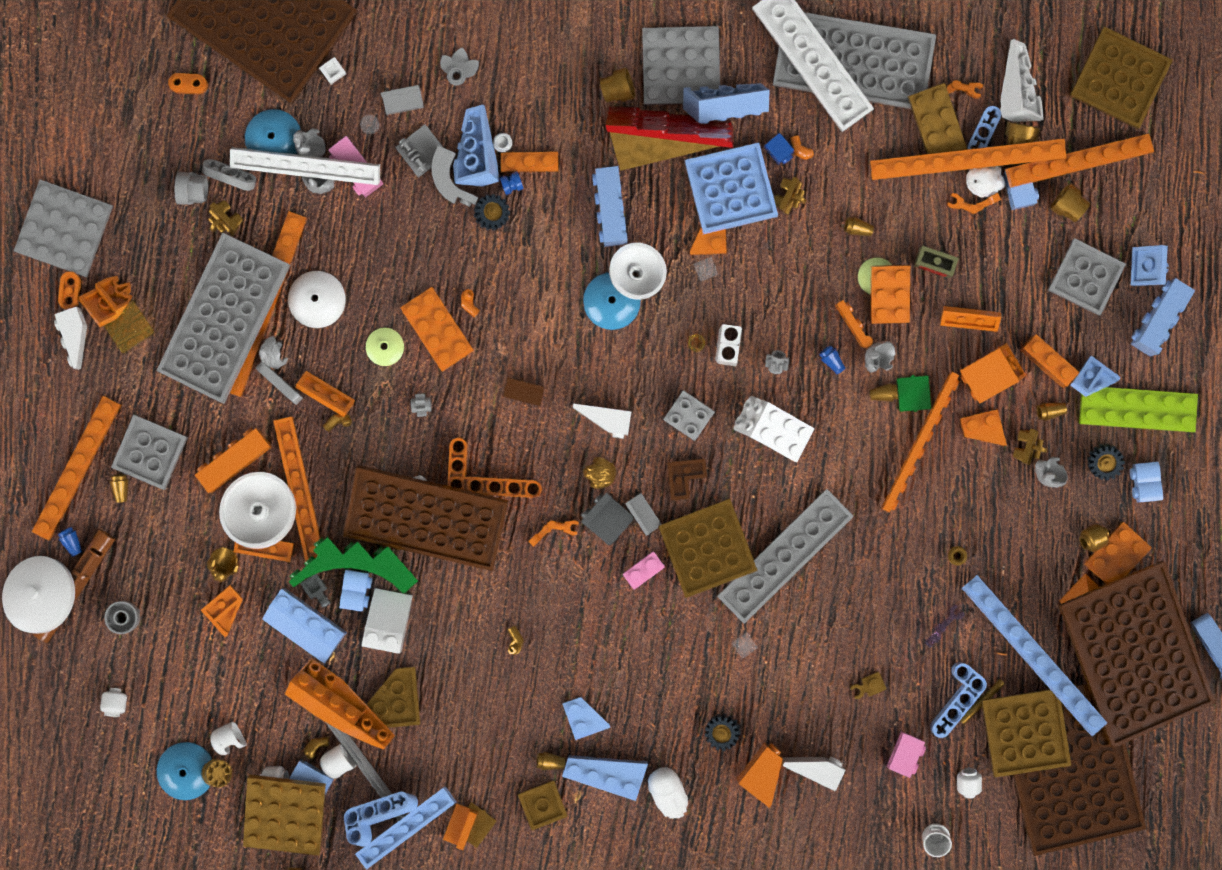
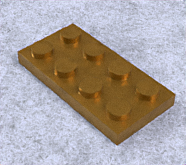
M945 83L907 96L927 154L967 149Z

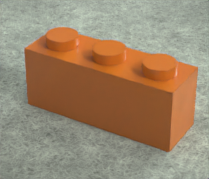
M1037 334L1032 335L1020 349L1025 356L1062 388L1067 387L1080 373Z

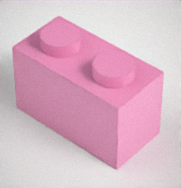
M652 551L622 574L635 590L665 568L655 552Z
M901 731L886 767L909 778L912 774L915 775L919 765L917 764L918 758L923 756L926 746H924L925 742Z

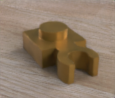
M879 671L861 678L863 684H853L850 686L851 690L859 689V694L854 696L855 699H860L865 692L870 697L886 690Z

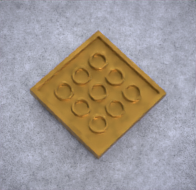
M1103 27L1069 96L1139 129L1173 60L1107 27Z
M730 499L658 526L685 598L758 571Z
M1050 689L981 700L993 777L1071 766L1062 704Z
M249 774L247 778L243 847L319 856L321 852L326 783Z

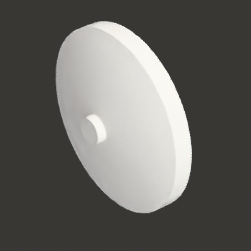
M266 472L248 473L236 479L225 491L220 504V521L226 534L236 543L252 549L266 548L278 543L290 531L296 516V501L289 486L277 476Z
M45 556L28 558L20 562L10 572L5 581L2 593L5 614L9 621L22 631L34 634L49 632L61 625L68 617L74 604L75 584L67 567L58 560Z

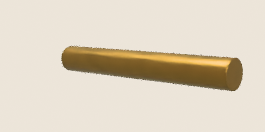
M999 679L966 712L960 721L965 725L982 708L981 700L991 699L1005 683Z

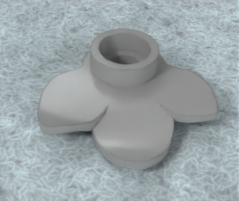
M463 48L458 49L452 58L442 55L440 62L442 70L447 73L448 81L456 86L464 83L466 78L474 76L479 67V61H469L467 53ZM459 73L460 78L454 79L453 75Z

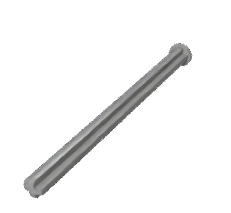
M326 723L381 798L392 795L352 738ZM407 813L397 816L395 818L397 819V821H400L407 815Z

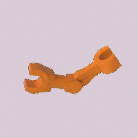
M955 80L947 86V91L950 94L955 90L966 92L967 95L974 99H979L981 94L976 93L974 89H982L983 84H964Z
M952 193L951 197L956 199V204L948 202L947 206L951 209H964L971 214H976L985 207L1000 201L1001 198L996 193L985 201L973 205L964 202V199L958 194Z
M575 520L565 521L564 523L549 521L528 542L534 547L552 529L563 530V532L572 536L577 535V532L571 531L570 526L572 524L578 525L579 522Z

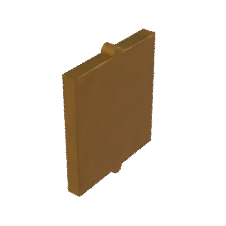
M471 802L468 808L478 811L467 841L477 848L497 820L486 813L485 809L482 810Z

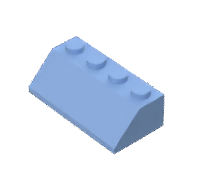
M286 588L280 590L262 620L324 664L347 633Z

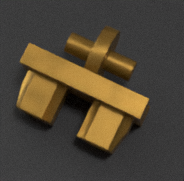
M793 177V179L783 178L780 187L787 192L785 196L776 194L774 197L775 205L787 215H789L792 207L797 209L800 203L806 204L807 202L803 198L805 191L801 189L803 183L796 177Z
M225 200L217 204L213 202L210 205L208 213L211 217L208 220L212 225L209 229L212 232L218 229L221 234L226 230L233 237L237 233L238 227L242 224L243 218L238 213L229 218L226 213L231 207Z
M1030 429V431L1020 430L1018 440L1027 442L1025 449L1016 447L1013 457L1024 464L1031 465L1034 450V458L1037 459L1040 458L1041 452L1047 453V449L1042 447L1044 440L1038 439L1037 446H1035L1039 432L1034 429Z

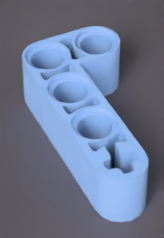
M1206 613L1190 622L1220 670L1222 680V632L1210 614Z
M963 662L955 663L951 670L952 675L962 683L961 687L930 724L931 732L938 738L946 737L986 689V680ZM964 666L966 669L965 675L958 676V668ZM980 679V687L974 689L972 687L973 680ZM968 694V701L964 704L961 703L960 696ZM952 708L956 709V716L949 718L948 711ZM943 717L950 722L949 725L942 720ZM940 725L944 730L942 732L938 731L936 726Z
M398 792L348 809L344 815L348 842L362 847L369 845L372 840L370 825L414 811L418 805L417 797L406 792Z

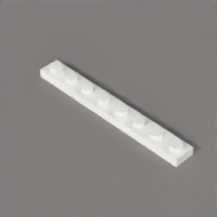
M235 147L230 149V168L373 185L380 183V164Z

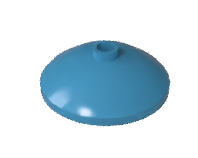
M277 109L265 110L258 113L249 122L245 132V144L247 149L297 155L298 152L295 149L293 135L298 130H301L294 117L287 112ZM270 133L275 134V137L273 139L268 138V135Z
M609 273L594 278L587 286L583 298L584 309L588 318L598 327L607 330H617L629 325L636 318L641 300L631 299L622 295L612 284ZM609 297H614L616 299L615 303H609Z
M181 742L169 747L161 755L157 764V778L161 788L169 796L179 800H192L201 796L210 787L202 779V768L205 763L212 760V757L202 746L191 742ZM180 770H185L186 776H182Z

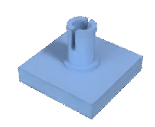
M1157 245L1132 248L1130 285L1166 284V273L1169 270L1166 269V267H1169L1167 263L1168 246Z

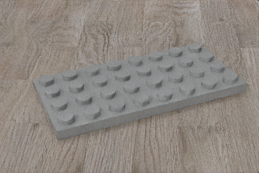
M805 13L869 102L911 109L907 96L928 88L936 34ZM779 47L772 86L812 92Z
M222 233L156 371L224 404L291 265Z

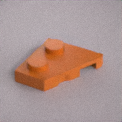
M700 228L689 254H726V229L703 234L702 228Z
M998 409L960 418L965 438L1001 446L1007 445Z
M230 584L201 609L202 613L225 638L228 636L243 597Z

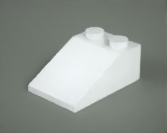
M573 404V408L608 433H612V437L624 439V435L628 436L630 411Z
M375 588L362 641L363 647L399 654L402 652L413 595Z
M831 756L829 759L825 757L782 758V766L836 791L845 772L841 761Z

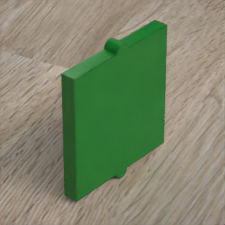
M911 375L907 378H897L899 412H917L918 410L931 409L928 376L915 377Z

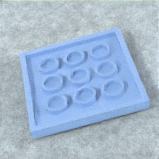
M759 143L685 160L703 234L778 217Z

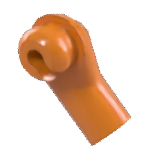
M799 136L790 138L795 156L803 160H808L814 156V151L811 148L801 145Z
M466 289L461 294V307L475 318L480 310L473 305V291Z

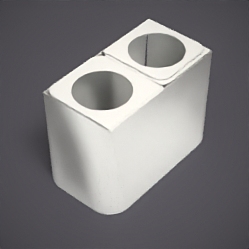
M722 324L720 327L715 357L718 364L736 366L742 327ZM729 327L735 328L738 332V336L734 341H729L724 336L725 330ZM727 346L735 350V356L731 360H726L722 357V350Z

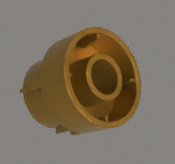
M626 67L614 70L611 76L600 79L601 90L607 103L615 100L625 102L635 99L633 81Z
M1007 122L1005 135H1008L1007 145L1037 141L1040 128Z
M1069 183L1055 198L1050 209L1057 215L1068 217L1075 223L1089 208L1090 202L1081 196L1080 189Z

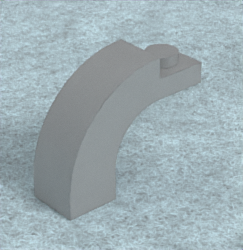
M438 145L432 160V176L436 188L446 200L454 205L457 198H460V203L466 206L476 205L478 197L457 188L450 179V167L456 153Z

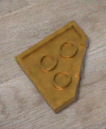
M416 666L396 668L366 704L388 728L421 724Z

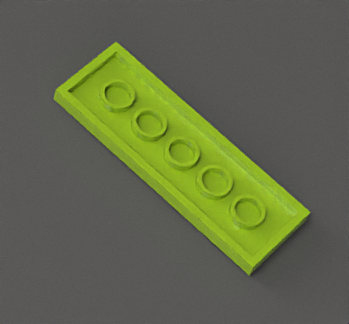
M1106 387L1086 397L1081 394L1079 424L1196 432L1198 394Z

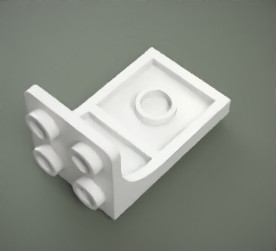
M753 396L746 400L744 408L736 419L734 426L735 431L764 444L794 462L798 461L814 431L813 427L771 403Z

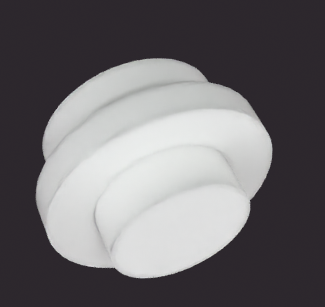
M505 133L496 135L493 140L494 148L498 152L509 151L512 147L511 137Z

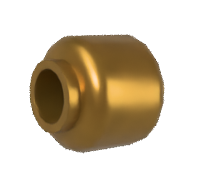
M1093 524L1081 531L1080 544L1085 550L1096 552L1108 545L1109 532L1105 527Z

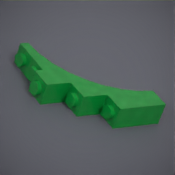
M321 537L313 544L316 547L313 551L318 556L316 558L311 556L304 563L306 565L301 571L297 569L289 576L291 578L289 583L295 587L306 578L319 572L338 568L360 569L381 576L392 583L403 594L418 582L388 546L385 549L381 546L373 553L376 557L372 559L358 542L356 544L351 542L344 548L345 553L342 554L328 537L325 540Z

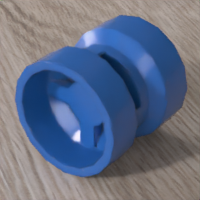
M518 171L513 172L509 177H500L506 195L511 194L513 190L520 191L524 189Z

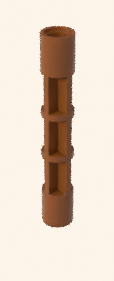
M101 529L98 530L71 572L75 584L74 603L116 540ZM58 627L46 633L32 634L39 640L49 643Z

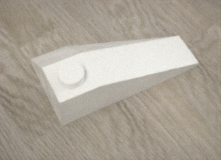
M1015 39L1011 40L1001 93L1000 111L1002 117L1012 122L1044 120L1041 97L1036 96L1034 85H1037L1029 71L1031 62L1026 45Z

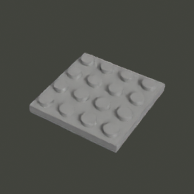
M719 26L642 28L644 105L683 104V88L690 87L691 91L700 90V87L708 86V89H719Z
M39 180L14 252L87 277L113 206Z

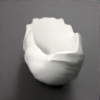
M668 767L658 768L650 774L648 790L652 794L658 809H660L665 817L668 816L672 819L683 817V813L687 812L688 797L678 775Z

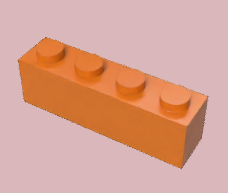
M250 428L243 434L244 438L240 441L234 440L228 445V450L224 453L220 451L212 457L213 461L211 463H204L197 469L198 473L195 476L208 493L216 491L272 448V445L260 429L255 428L253 430V428Z

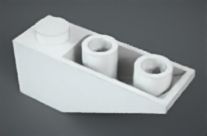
M74 307L54 314L56 317L54 323L57 330L61 331L62 338L60 340L63 348H67L69 365L79 370L82 366L87 324L81 308Z

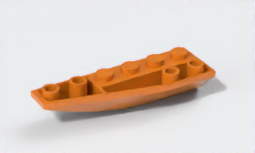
M311 658L290 681L285 695L338 730L383 750L395 737L394 733L343 679Z

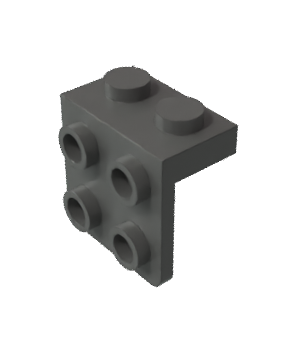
M600 493L593 501L596 505L592 509L587 508L581 515L583 518L581 522L607 545H612L634 518L609 494L605 493L603 495Z

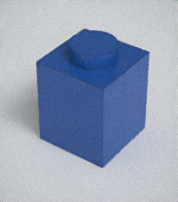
M780 133L764 146V149L777 165L782 162L785 165L793 158L794 149Z

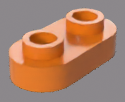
M175 73L168 80L170 89L180 94H202L208 87L207 80L200 74ZM181 80L180 85L176 86L175 81ZM200 81V85L195 87L194 82Z
M65 272L60 278L58 303L60 307L66 310L77 307L79 304L81 279L74 272ZM73 278L74 284L69 285V280ZM69 297L72 298L71 304L67 303V299Z

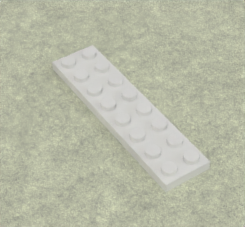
M762 0L752 7V10L841 132L874 109L795 0Z

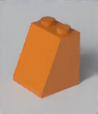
M1008 343L1003 344L960 370L962 373L960 375L961 379L965 384L969 385L973 399L975 401L978 400L979 404L1018 383L1026 376Z
M764 743L736 779L739 785L770 808L783 759L780 755L781 751L775 745Z

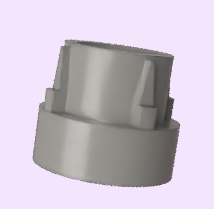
M177 172L175 179L176 203L191 205L206 202L208 198L207 177L192 172Z
M129 601L115 602L105 612L106 626L116 634L132 632L140 622V610ZM120 612L125 613L127 616V620L124 623L118 619Z

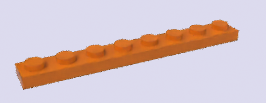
M1145 134L1068 153L1066 158L1031 162L1007 168L1005 171L1009 186L1013 188L1151 154L1154 152L1150 134Z
M950 372L881 507L882 510L890 513L891 510L894 511L899 502L897 497L899 493L903 494L908 484L905 481L908 475H913L916 469L914 464L917 458L921 459L925 451L923 448L925 442H929L934 432L931 430L934 424L938 425L942 418L940 414L942 408H946L951 400L948 397L952 390H956L960 382L957 380L958 374Z
M106 396L102 397L32 530L33 533L48 541L51 540L116 417L121 404Z
M293 417L274 420L273 422L287 483L296 501L295 518L306 562L311 556L314 558L318 556L313 551L316 548L313 544L321 537Z

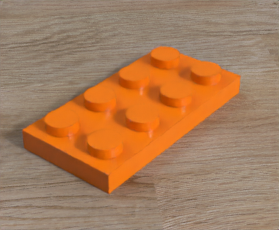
M433 287L400 307L442 372L474 352Z

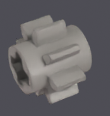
M775 350L772 352V355L767 354L765 367H769L768 370L773 374H781L783 370L787 371L789 358L786 357L784 352Z
M424 393L415 394L416 398L411 399L412 413H417V417L427 416V412L432 411L431 398L425 397Z

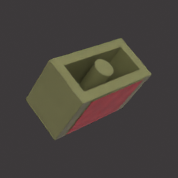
M921 246L913 266L946 278H951L959 258Z

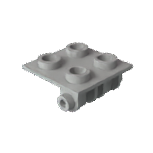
M423 125L407 139L403 138L395 148L419 178L432 168L433 156L438 145L443 146L429 128Z
M683 390L663 420L695 441L715 411Z

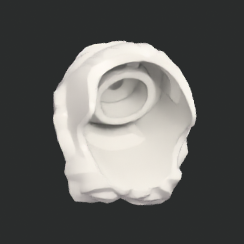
M992 166L970 169L966 176L967 188L973 194L982 198L996 194L1005 187V179L1001 175V167Z

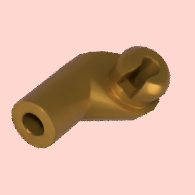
M334 414L323 424V427L326 431L330 432L337 424H342L345 427L350 426L352 419L348 414L345 417L340 414Z
M514 625L507 630L512 637L511 644L508 647V652L511 655L518 654L524 643L522 635Z
M329 737L311 739L304 748L306 758L313 759L319 747L329 746Z

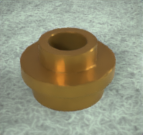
M955 546L949 550L948 560L953 565H962L967 560V552L964 548ZM956 552L960 553V558L958 560L954 558V554Z

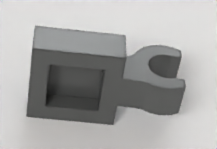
M318 573L300 583L311 600L316 597L322 607L331 604L328 597L323 593L328 588Z

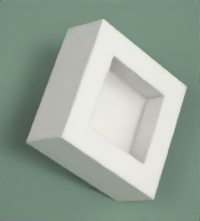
M335 57L319 68L330 84L346 75V72Z

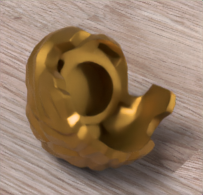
M601 457L594 458L593 464L583 469L584 477L591 481L590 486L595 489L610 486L614 482L617 473L614 464Z
M220 547L213 551L207 561V568L214 577V580L223 582L227 577L238 572L237 555L226 547Z

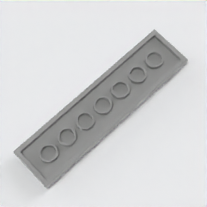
M826 489L754 559L758 571L733 580L717 597L745 624L854 516Z

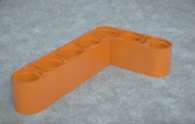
M455 438L450 442L448 486L452 487V482L458 479L462 483L460 489L484 495L534 498L542 493L541 484L534 480L467 477L468 443L462 438ZM457 441H461L464 444V449L461 452H457L454 449V444ZM456 460H460L463 463V468L460 471L453 469V463ZM474 480L481 483L479 491L471 489V483ZM494 481L500 484L498 492L490 490V484ZM513 482L517 483L520 488L515 494L509 490V485ZM532 483L537 484L539 487V491L535 495L530 494L528 491V486Z

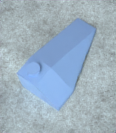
M479 105L466 109L461 129L463 134L461 142L458 143L457 147L459 150L458 156L454 160L453 165L455 183L471 186H486L499 182L498 164L485 106Z

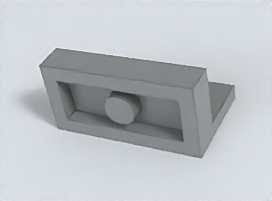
M419 85L381 92L386 115L424 108Z
M642 493L625 503L646 536L662 525Z

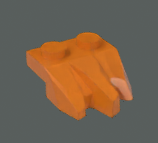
M118 276L106 278L96 283L95 289L79 296V302L97 325L102 327L116 320L133 297L128 295L131 292L130 282L119 285Z

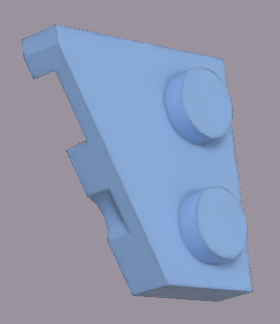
M1090 356L1070 386L1086 397L1116 383L1121 377L1093 356Z
M582 697L563 703L575 740L610 728V724L589 706Z

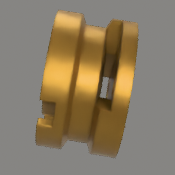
M212 759L204 764L201 772L202 779L207 785L218 788L223 787L230 782L232 769L227 762Z

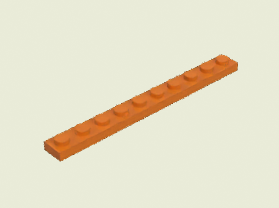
M1065 139L870 160L872 180L1066 158Z
M288 211L272 254L273 257L291 265L307 221L306 217ZM285 278L230 391L233 395L239 397L243 395Z

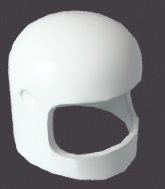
M234 722L214 730L211 734L212 747L220 755L230 753L229 745H235L239 749L247 746L240 729Z
M341 744L326 752L320 760L323 772L333 779L339 778L345 772L356 767V763Z
M937 823L928 825L924 829L922 841L925 851L933 857L945 856L952 847L948 829L944 825Z

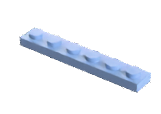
M445 786L355 855L367 870L454 805L456 800Z

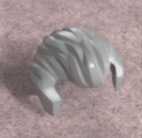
M314 128L307 132L298 130L293 135L295 149L299 155L323 157L326 148L323 138L317 135V133H320L319 130Z
M302 176L305 186L313 193L323 194L334 188V180Z
M274 336L265 340L259 355L264 364L274 369H279L287 363L289 358L285 357L283 360L280 358V348L283 344L280 341L276 342Z
M888 341L872 344L865 354V367L872 373L877 371L878 368H883L886 371L892 369L893 365H890V362L896 355L894 345Z
M1051 457L1047 461L1038 460L1035 464V473L1043 485L1058 488L1066 484L1068 479L1067 471L1063 465L1057 464L1056 461H1060L1059 457Z

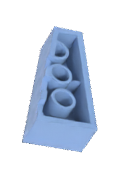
M761 83L736 85V88L721 85L719 89H708V86L700 87V90L691 91L690 87L683 88V110L701 124H706L713 120L725 121L731 117L743 118L744 115L750 114L760 115L762 112H769V89Z
M618 166L595 169L596 174H592L593 186L597 185L598 193H594L596 205H600V212H597L598 224L602 223L603 230L599 231L600 243L604 242V247L627 244V233L623 213Z
M1177 278L1166 281V284L1162 287V295L1155 298L1151 305L1153 309L1150 313L1147 312L1141 321L1143 325L1140 330L1136 329L1131 337L1133 339L1131 345L1148 356L1160 354L1162 348L1159 346L1169 338L1168 330L1177 324L1179 320L1178 312L1182 313L1195 292L1194 289Z
M569 755L562 777L636 801L648 761Z

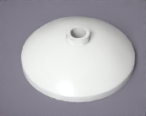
M631 243L621 247L614 254L609 266L612 284L622 295L631 299L641 300L652 297L662 288L666 280L667 270L663 257L656 249L643 243ZM637 272L639 277H634L632 273Z
M311 271L301 275L294 281L289 290L288 305L290 311L297 321L307 327H327L338 320L345 308L346 296L341 283L334 276L323 271ZM313 295L318 296V300L316 302L312 301Z

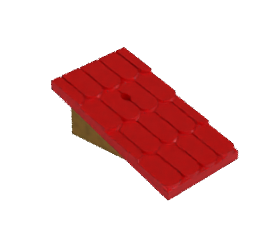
M609 107L605 126L607 132H610L620 171L719 146L733 148V125L728 119L725 121L713 120L709 121V123L701 124L690 115L670 114L667 111L640 110L639 107Z

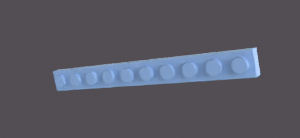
M978 575L962 587L963 591L1091 736L1095 735L1107 724L1105 719Z

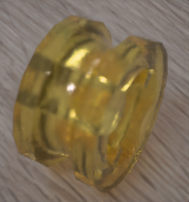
M699 334L692 335L688 340L689 349L693 352L703 350L705 346L703 336ZM694 338L702 341V345H699V348L691 345V341L694 342Z

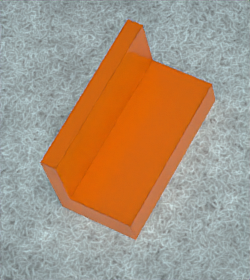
M457 803L443 840L457 845L456 848L463 850L478 811Z

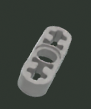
M207 159L203 162L202 173L204 175L246 191L254 189L256 177L253 174L237 168H230L229 165L213 159Z
M262 361L257 365L256 369L294 404L297 405L303 399L296 390Z

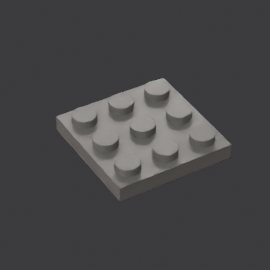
M1074 238L1048 291L1100 316L1126 264Z
M133 415L111 468L166 490L188 437Z

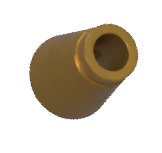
M854 216L852 218L848 217L844 225V232H848V235L871 236L874 230V225Z
M892 383L870 389L871 401L894 402V400L898 399L897 384L892 385Z
M1042 402L1041 405H1037V416L1039 420L1048 421L1066 414V404Z
M126 474L111 475L109 482L116 503L127 501L129 479L126 477Z
M545 751L537 755L536 768L554 770L564 769L565 757Z

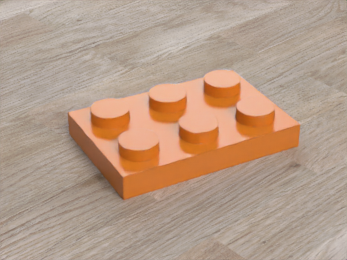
M910 265L871 266V324L910 323Z
M1121 522L1109 535L1108 545L1094 552L1084 562V565L1105 584L1127 576L1152 548L1124 522Z

